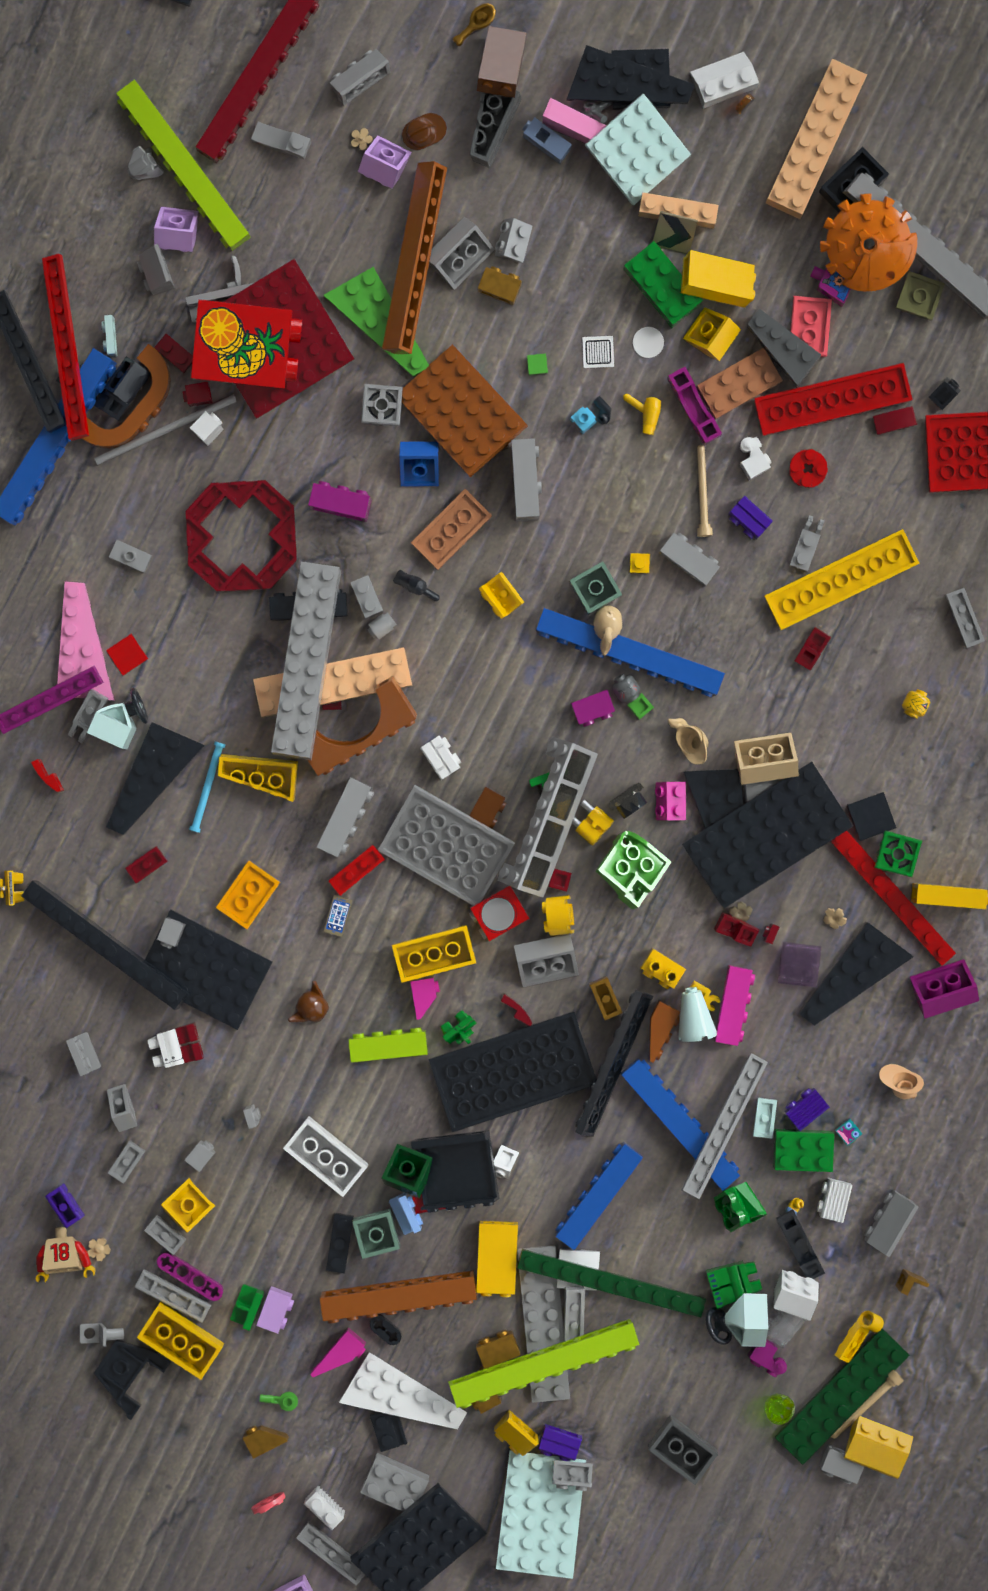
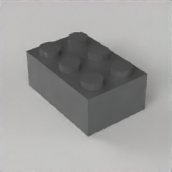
M672 1415L668 1417L648 1444L650 1452L694 1485H696L718 1456L715 1447Z

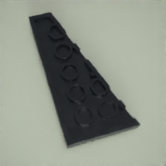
M152 722L106 828L125 835L205 745Z
M867 922L799 1012V1015L814 1026L914 956Z

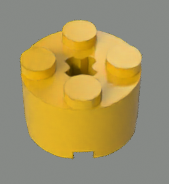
M570 895L548 897L546 902H542V912L546 913L547 921H544L545 933L549 932L550 936L574 933V930H571V925H574L573 906L568 904L567 899H571Z

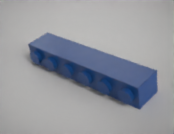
M625 1142L622 1145L618 1144L612 1152L614 1156L610 1161L607 1159L601 1166L602 1172L599 1176L595 1175L589 1183L591 1185L587 1191L583 1190L578 1197L579 1203L576 1207L571 1206L566 1213L567 1219L564 1222L560 1221L555 1228V1231H557L555 1233L556 1237L573 1250L576 1249L643 1159L640 1153Z

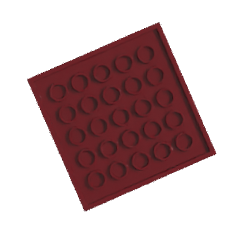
M295 259L224 301L226 303L288 309L293 311L292 319L302 320L300 343L290 342L288 358L298 359L296 382L286 381L285 389L235 383L256 419L354 360L353 355Z

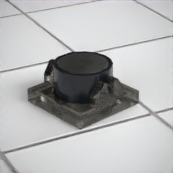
M637 782L607 803V806L610 810L616 808L623 819L627 818L647 803L639 792L644 787L641 783Z

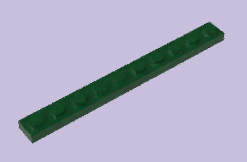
M526 1249L521 1250L517 1268L700 1318L702 1317L706 1302L704 1297Z

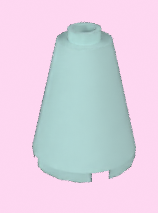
M697 987L686 988L681 998L679 1040L694 1042L702 1041V1038L705 1036L708 1039L715 1037L717 1031L701 990H697Z

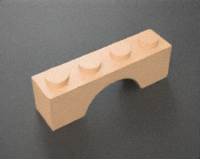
M642 193L638 216L659 219L660 211L698 220L697 226L714 229L719 205Z

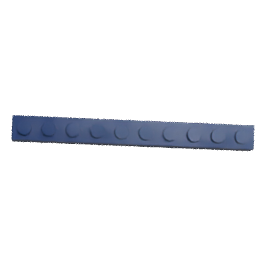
M94 348L80 368L86 413L88 409L94 406L96 396L105 389V382L115 373V366L117 365L112 359ZM62 398L58 405L66 421ZM67 425L52 433H49L45 426L43 427L0 496V517L15 526L22 521L24 511L32 505L34 495L42 489L46 476L52 473L56 460L62 457L65 452V446L71 441L68 439Z
M546 608L543 609L536 628L539 636L547 639L552 636L557 638L556 642L568 645V643L575 645L577 650L585 652L588 649L593 651L592 655L604 658L600 648L601 639L596 635L593 625ZM621 635L612 640L611 648L605 655L610 657L613 663L619 665L622 662L627 663L630 669L640 671V669L648 671L647 675L658 678V675L663 676L666 682L676 684V682L684 684L683 688L694 691V688L702 690V695L711 698L712 695L716 696L725 675V673Z

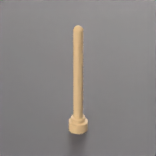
M698 445L701 524L697 528V537L713 536V531L710 524H708L705 447Z
M892 1370L888 1374L887 1381L843 1423L831 1438H837L892 1386H899L904 1381L902 1377Z

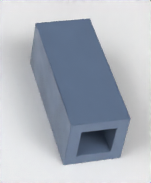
M535 117L532 121L528 120L522 129L524 131L523 138L559 164L562 163L572 148L571 143Z

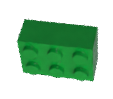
M774 1129L773 1168L775 1170L833 1172L834 1133L832 1131Z

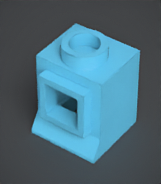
M587 407L580 408L570 418L572 423L575 422L578 425L582 434L597 423L596 417Z

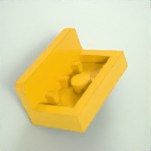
M502 572L479 588L483 599L490 603L495 615L501 619L508 616L524 603Z

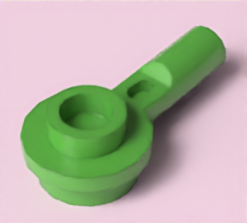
M285 1392L281 1396L260 1394V1402L279 1404L285 1411L294 1410L298 1404V1398L293 1392Z

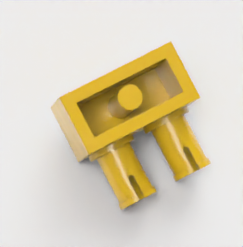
M653 948L640 967L644 970L642 974L650 979L653 977L659 979L658 984L666 989H669V987L674 989L686 971L684 967Z

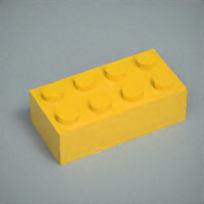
M467 925L392 944L401 983L476 963Z
M161 1301L137 1336L139 1340L200 1380L225 1344Z

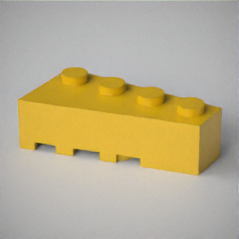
M221 754L219 757L218 776L293 802L296 792L298 761Z

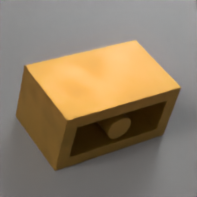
M493 266L491 268L486 267L478 286V292L514 305L522 285V281L519 280L520 277L512 273L508 275L503 274L501 269Z
M607 976L589 983L604 1020L623 1013Z
M502 1330L496 1333V1337L491 1339L485 1337L478 1341L476 1349L484 1369L520 1356V1350L512 1330L508 1332L507 1330Z

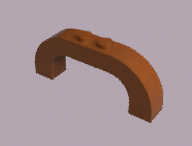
M150 344L137 357V360L148 368L152 375V386L149 392L117 428L103 429L87 418L89 436L82 439L89 444L106 449L120 447L131 442L140 432L143 433L149 426V420L152 417L156 418L161 412L160 407L165 402L170 391L171 376L164 358Z

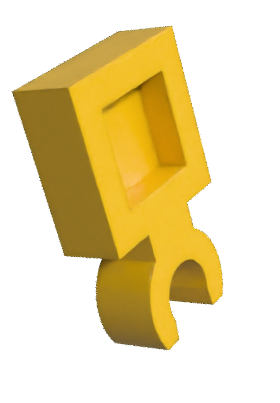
M693 981L690 987H697V990H701L707 1008L710 1011H714L715 1007L710 1003L712 1001L720 1003V998L716 995H709L711 993L710 989Z

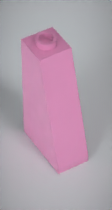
M550 98L543 114L542 123L547 127L584 143L590 141L606 126Z

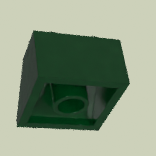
M397 1144L381 1179L387 1186L420 1198L428 1180L432 1157Z

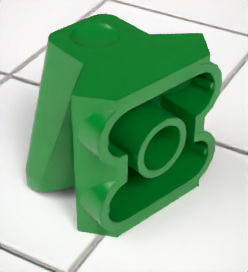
M747 1182L731 1187L714 1197L715 1207L722 1214L724 1226L730 1233L746 1224L754 1223L767 1215Z

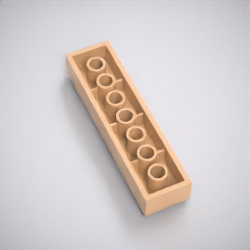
M831 60L765 204L801 219L867 74L837 60Z
M405 648L328 663L326 665L320 706L377 694L375 691L376 685L391 676L395 678L400 688L413 686ZM283 673L253 679L260 714L263 718L277 715Z

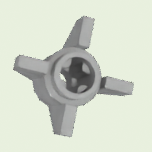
M138 146L133 150L128 163L129 169L127 170L132 179L136 178L140 181L141 179L156 178L164 173V170L156 164L155 159L152 157V150L150 148L144 151Z

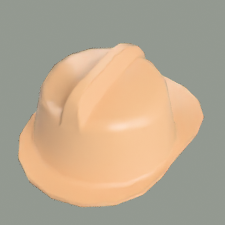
M896 1064L885 1065L879 1072L882 1083L891 1088L895 1096L900 1099H915L917 1092L924 1086L921 1076Z

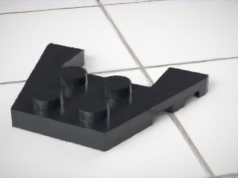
M116 1340L94 1374L106 1390L111 1393L118 1406L126 1413L127 1418L132 1420L142 1404L126 1394L128 1388L146 1362L164 1373L172 1361L158 1351Z

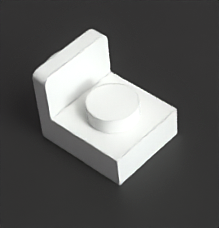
M501 1145L494 1160L497 1177L509 1179L519 1152Z

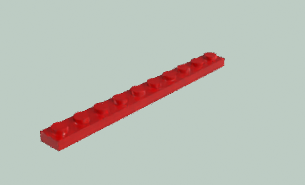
M58 253L42 258L68 439L73 441L88 437L89 430L63 256Z
M848 831L830 841L941 966L956 954L883 870L874 868V860Z

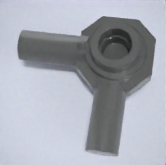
M602 101L598 104L587 102L584 104V108L581 109V113L601 123H605L607 117L601 111L613 105V102Z

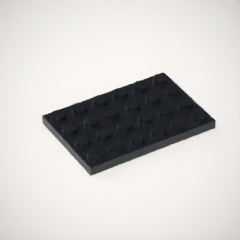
M170 909L167 917L186 924L178 945L171 948L161 945V941L157 940L161 931L160 928L145 960L190 993L184 1003L238 1030L273 961Z
M437 1483L355 1552L350 1559L381 1591H420L487 1533Z

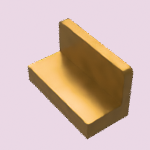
M903 1269L895 1286L901 1293L908 1296L914 1282L927 1288L929 1283L925 1278Z

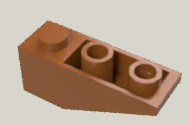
M660 1000L650 1016L649 1061L654 1063L655 1059H660L663 1053L661 1048L664 1042L666 1044L669 1042L672 1033H670L672 1027H676L680 1021V1011Z

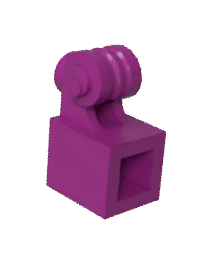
M767 1339L765 1347H752L748 1353L751 1359L750 1362L759 1368L760 1366L767 1368L766 1372L775 1378L787 1370V1364L783 1358L777 1357L773 1359L778 1348L776 1344Z

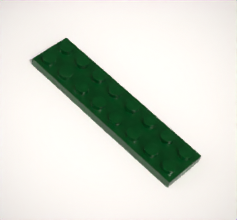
M882 1328L775 1436V1439L803 1465L889 1377L888 1374L892 1370L895 1371L910 1356L909 1353Z

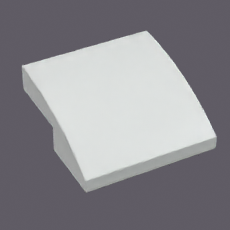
M561 1248L559 1259L599 1269L600 1251ZM557 1279V1288L565 1289V1287L581 1286ZM584 1286L585 1290H596Z

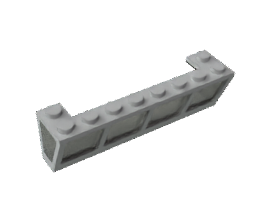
M553 736L548 743L546 755L554 757L555 760L551 765L548 779L544 783L543 792L537 802L535 813L530 820V826L523 839L521 850L516 857V863L514 866L504 863L497 880L540 897L545 895L598 755L579 745Z

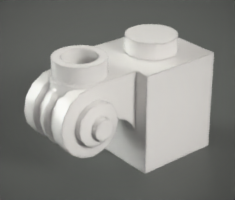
M757 437L744 438L740 443V450L744 453H749V458L740 463L749 481L771 468L769 465L771 460L766 453L763 454L760 450L762 445Z

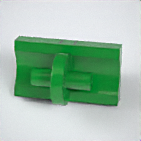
M461 1010L455 1015L459 1022L458 1025L453 1027L448 1021L440 1027L444 1034L442 1037L449 1044L455 1040L458 1044H461L464 1040L467 1044L471 1043L469 1037L474 1033L471 1028L477 1022Z

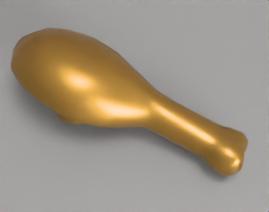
M489 3L477 6L471 13L468 26L453 38V42L457 46H461L472 32L488 27L495 18L496 10L494 6Z

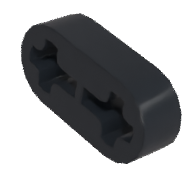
M378 1314L377 1317L371 1318L370 1328L375 1334L389 1345L394 1346L400 1343L402 1333L398 1327L383 1315ZM381 1319L382 1326L385 1329H382L380 1326L375 1328L374 1320L379 1321ZM388 1330V1331L391 1332L392 1334H393L394 1332H397V1336H396V1337H397L398 1339H397V1340H396V1339L390 1340V1339H389L390 1335H389L386 1331Z

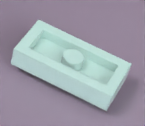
M105 315V321H102V332L106 333V340H103V349L109 357H116L115 318L112 315Z
M757 1097L753 1130L754 1137L773 1139L777 1100Z

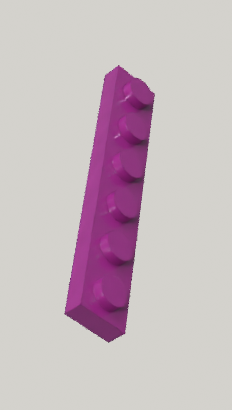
M95 665L1 713V732L5 734L104 683Z

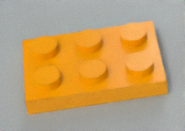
M249 860L216 908L248 929L281 882Z

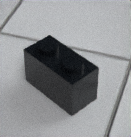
M126 356L104 388L127 404H130L135 399L140 388L147 382L151 373Z

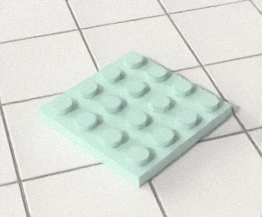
M641 94L585 144L632 205L641 200L642 193L650 192L691 155L645 94Z

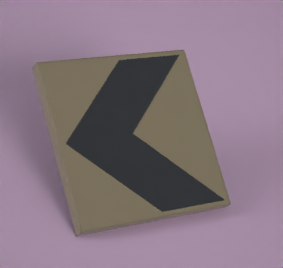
M660 211L653 241L659 247L688 253L691 249L698 220Z

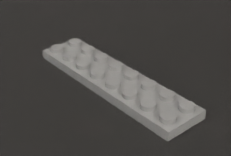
M555 1245L517 1249L518 1261L522 1249L556 1258ZM519 1269L527 1354L564 1342L560 1289L557 1288V1279ZM567 1370L556 1377H552V1375L545 1377V1380L542 1382L530 1383L532 1403L570 1399Z

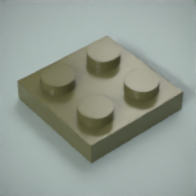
M908 271L895 309L932 321L945 283Z

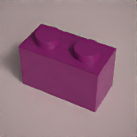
M608 690L571 703L578 725L583 724L584 727L594 724V719L601 717V720L613 717L612 713L615 712Z

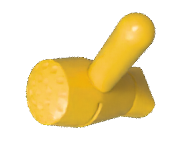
M624 394L623 400L643 413V434L654 435L661 412V400L649 397L642 404L631 395Z

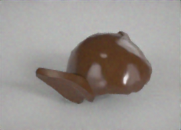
M312 981L311 991L303 993L298 999L296 1013L288 1018L289 1022L311 1021L317 1023L327 1014L329 1005L324 999L316 981Z

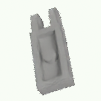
M811 515L808 516L804 529L800 533L789 566L806 572L809 570L821 536L819 534L824 524V520L820 519L815 533L808 531L813 521V516Z
M90 689L73 720L68 736L73 737L78 727H81L84 730L79 736L78 742L83 743L88 735L87 731L95 713L104 708L108 698L94 689Z

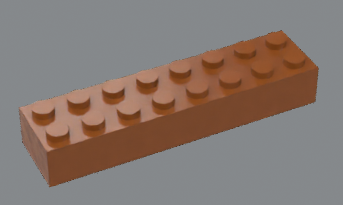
M474 1270L322 1291L320 1296L323 1321H328V1323H337L339 1319L347 1318V1321L359 1319L358 1316L366 1315V1318L377 1317L379 1313L394 1315L400 1310L408 1313L414 1312L416 1308L421 1307L424 1310L434 1309L435 1305L451 1307L457 1302L471 1304L473 1300H477Z

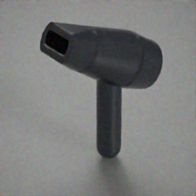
M398 570L393 579L395 584L402 586L412 594H423L436 602L440 599L438 594L427 588L426 582L420 577Z

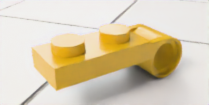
M871 1311L862 1312L856 1323L848 1330V1334L843 1342L838 1346L835 1356L849 1363L869 1331L879 1332L883 1328V1318Z

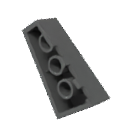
M516 91L515 98L481 93L480 108L477 114L476 129L474 130L470 151L473 162L488 168L491 167L522 100L519 91Z
M761 309L756 312L748 323L747 328L766 349L785 375L793 382L794 386L798 388L819 361L821 354Z

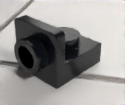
M947 377L929 398L943 410L961 391L959 389L960 386L954 379L950 380Z

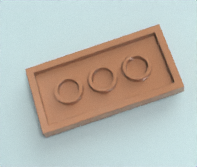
M762 348L697 385V388L716 420L778 385L783 380L765 348Z
M464 489L411 544L439 570L492 515Z

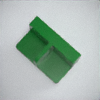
M243 1284L230 1320L243 1325V1329L250 1331L265 1292Z

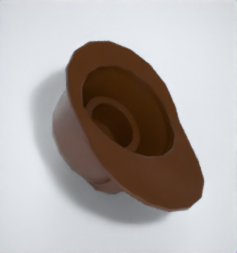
M428 113L417 117L405 125L402 132L403 142L412 150H421L442 140L447 130L446 122L435 113Z

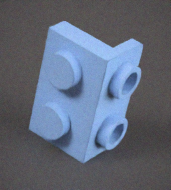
M403 1193L390 1199L389 1203L403 1234L421 1231L423 1221L420 1214H416L413 1209L415 1203L412 1197H408L407 1193Z

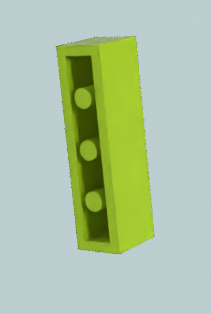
M416 1027L410 1028V1032H402V1029L391 1030V1034H383V1031L372 1032V1036H364V1033L353 1034V1038H349L351 1062L428 1055L426 1030Z

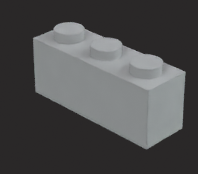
M673 533L659 553L700 584L706 586L720 568L717 565L719 562L710 555L706 557L702 554L703 550L696 544L692 546L687 543L688 539L681 533Z

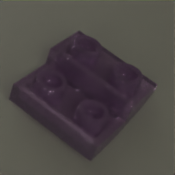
M783 942L778 983L816 987L821 946Z

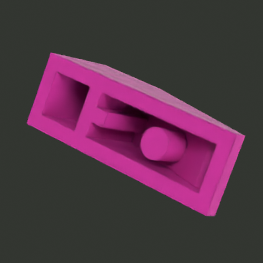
M348 1327L314 1367L310 1375L316 1377L353 1361L355 1357L359 1358L366 1350L364 1348L366 1342Z

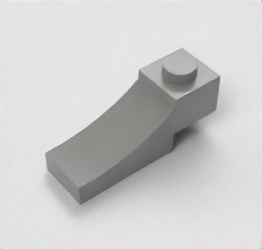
M257 122L251 141L303 160H305L311 145L310 138L261 122Z

